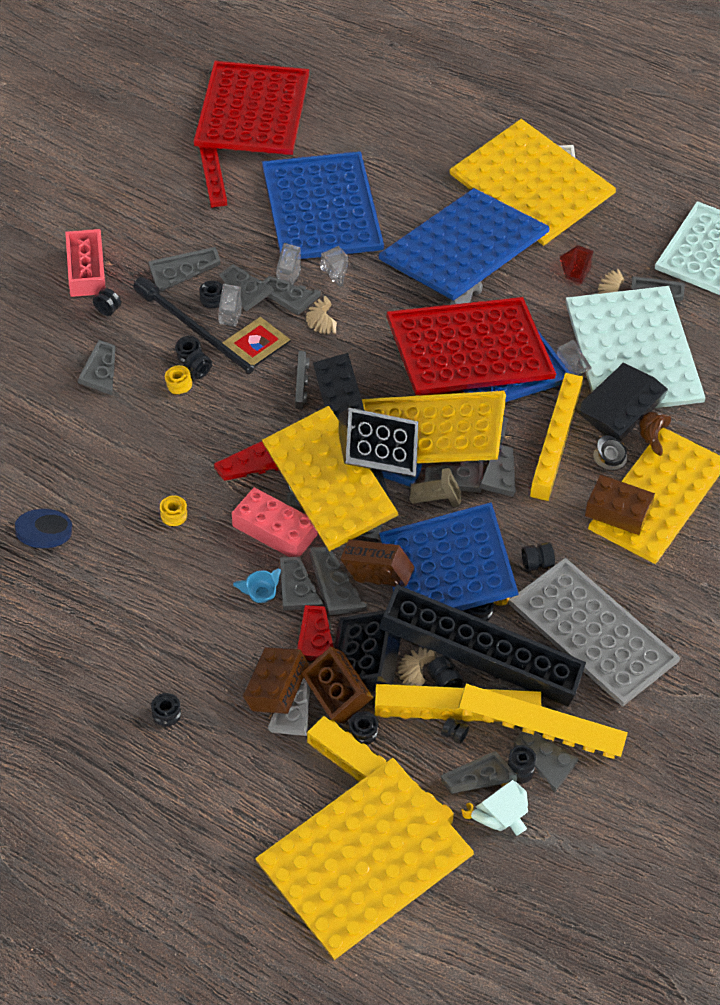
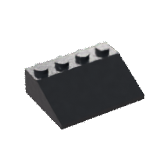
M623 362L575 408V411L604 436H612L621 441L639 424L643 415L651 412L665 398L668 388L655 377Z
M347 408L339 414L338 433L344 464L411 477L416 476L418 421L353 408Z
M386 610L342 617L339 621L334 648L344 653L369 692H376V684L393 685L401 637L379 629Z

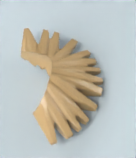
M617 269V273L614 270L611 273L608 272V275H605L606 279H601V282L604 284H599L598 291L600 292L598 294L618 292L620 285L624 281L619 269Z
M324 296V303L318 299V303L314 302L316 307H309L311 312H307L306 322H308L307 325L311 329L315 328V332L319 331L320 334L323 333L325 335L327 333L329 335L333 330V334H335L337 322L326 314L332 304Z
M419 647L418 654L411 650L413 657L405 655V658L401 659L403 662L399 663L401 666H398V669H400L398 673L403 674L400 676V680H404V685L422 686L426 680L423 678L422 667L427 662L430 663L434 660L436 653L432 650L428 652L425 647L423 650L422 647Z

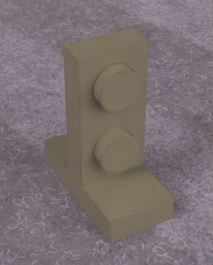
M450 468L442 469L441 480L411 484L410 501L414 504L448 498L452 507H460L462 491Z

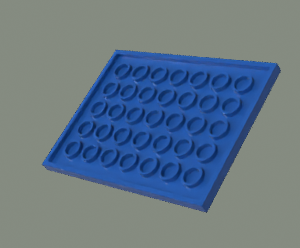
M361 151L262 161L281 261L384 250V242Z
M473 188L379 253V260L454 301L547 234L549 226Z

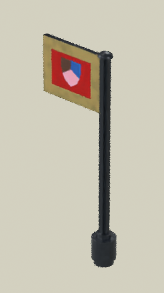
M139 277L134 282L133 288L136 293L148 302L155 300L244 369L246 374H251L255 366L291 342V339L262 317H259L224 342H221L159 294V287L150 280Z

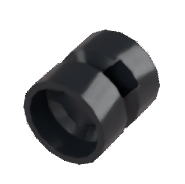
M550 542L539 543L537 547L534 545L522 547V561L527 572L538 570L539 566L543 569L555 566L554 550Z
M447 656L436 658L427 667V671L437 687L460 688L464 683V679L459 671L455 669L456 666L453 661Z
M518 745L509 753L508 765L517 774V781L514 782L518 784L529 782L534 774L536 754L528 746Z

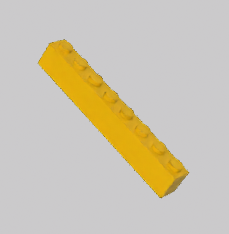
M565 373L532 481L530 497L549 501L580 396L583 376Z
M376 684L375 716L383 718L401 717L404 719L422 718L424 720L443 719L445 721L449 717H453L456 720L466 722L484 721L491 723L482 720L483 715L474 713V717L462 713L463 709L458 708L464 688ZM485 689L541 706V692ZM497 719L494 720V722H503Z
M465 684L458 707L463 709V714L474 717V713L483 715L482 720L492 723L497 719L503 721L502 726L512 729L517 725L523 727L522 732L534 735L535 731L543 733L542 738L554 741L555 737L563 739L562 744L574 747L575 743L583 745L582 750L592 753L595 752V749L603 751L602 756L615 759V756L621 757L628 734L625 731L469 684Z
M325 716L307 732L308 744L358 782L386 763L382 756L374 754L366 744L358 742L350 732H345L335 721L329 720ZM422 790L452 825L454 815L452 810L447 805H442L431 793Z

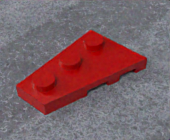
M262 441L214 463L215 470L224 481L246 477L251 473L258 472V474H264L266 471L273 469L279 471Z
M305 605L297 649L302 651L306 660L315 661L329 647H333V641L325 607Z

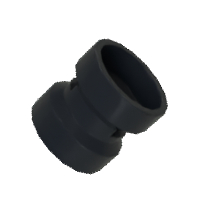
M449 717L442 728L441 735L446 738L451 737L455 743L460 745L468 734L469 726L464 723L460 724L455 718Z

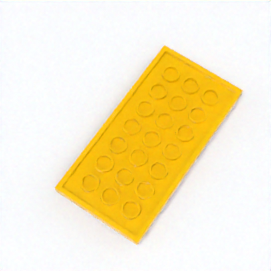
M505 391L362 399L365 411L418 421L417 463L498 460L506 399Z
M329 406L262 439V442L328 551H331L347 543L348 540H352L398 516V512L369 468L344 464L338 433L339 420Z
M662 428L658 433V440L663 448L662 456L655 454L649 444L621 481L655 493L652 509L640 535L594 519L588 527L594 533L654 564L658 562L720 476V455L666 428Z

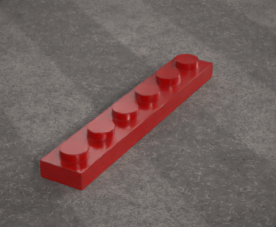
M199 147L211 208L228 206L217 148Z

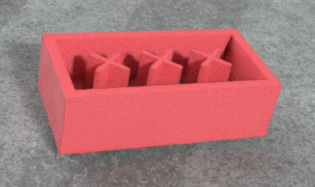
M101 230L65 232L70 296L97 295L101 289L106 288Z
M255 487L232 512V526L288 557H300L318 536L316 529L306 514Z

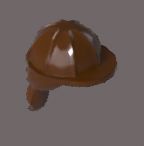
M648 412L639 421L640 435L646 443L651 445L655 454L662 456L663 448L658 440V433L662 428L668 427L671 422V416L657 412Z

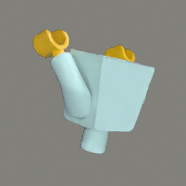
M513 780L501 784L502 788L476 806L477 809L474 810L472 803L466 804L469 811L461 809L462 816L465 819L472 818L494 830L502 831L510 826L516 836H518L527 829L520 819L528 812L527 792Z

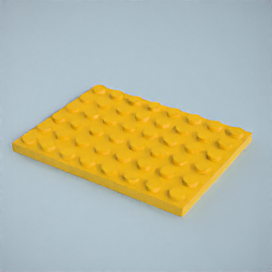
M522 119L449 169L450 175L468 189L472 190L475 188L548 225L549 232L537 240L543 246L616 193V188Z
M391 758L255 859L333 960H336L473 856L474 851L397 761Z

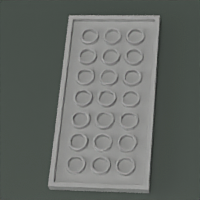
M564 558L521 590L518 596L509 599V605L561 652L585 661L584 672L622 707L680 660V657L567 558Z

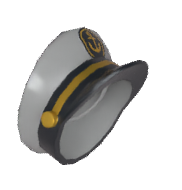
M605 435L597 441V448L594 450L593 457L599 466L608 470H617L627 462V451L624 444L619 440Z

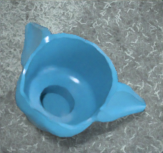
M278 568L271 573L265 570L255 571L249 574L246 580L235 581L233 586L249 595L256 603L268 602L276 595V586L279 582L281 569Z

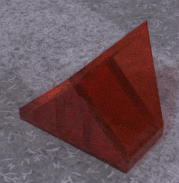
M577 245L561 255L559 258L565 278L582 284L591 269L594 251Z

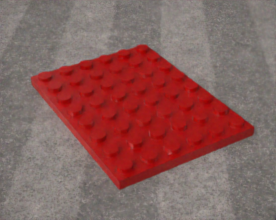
M214 61L194 138V146L293 155L310 69Z
M523 297L388 311L386 314L415 395L555 379L556 377L555 369Z

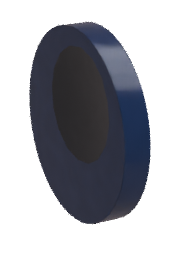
M35 509L18 517L15 522V535L25 545L35 548H52L62 545L70 539L72 535V522L68 516L59 511Z

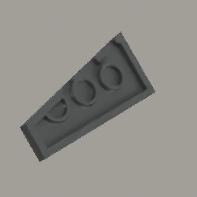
M216 247L148 261L153 282L159 287V293L220 265V258Z
M326 546L310 548L309 555L327 614L335 615L366 611L367 606L365 602L360 600L358 591L352 587L349 577L341 570V564L332 550L328 551Z

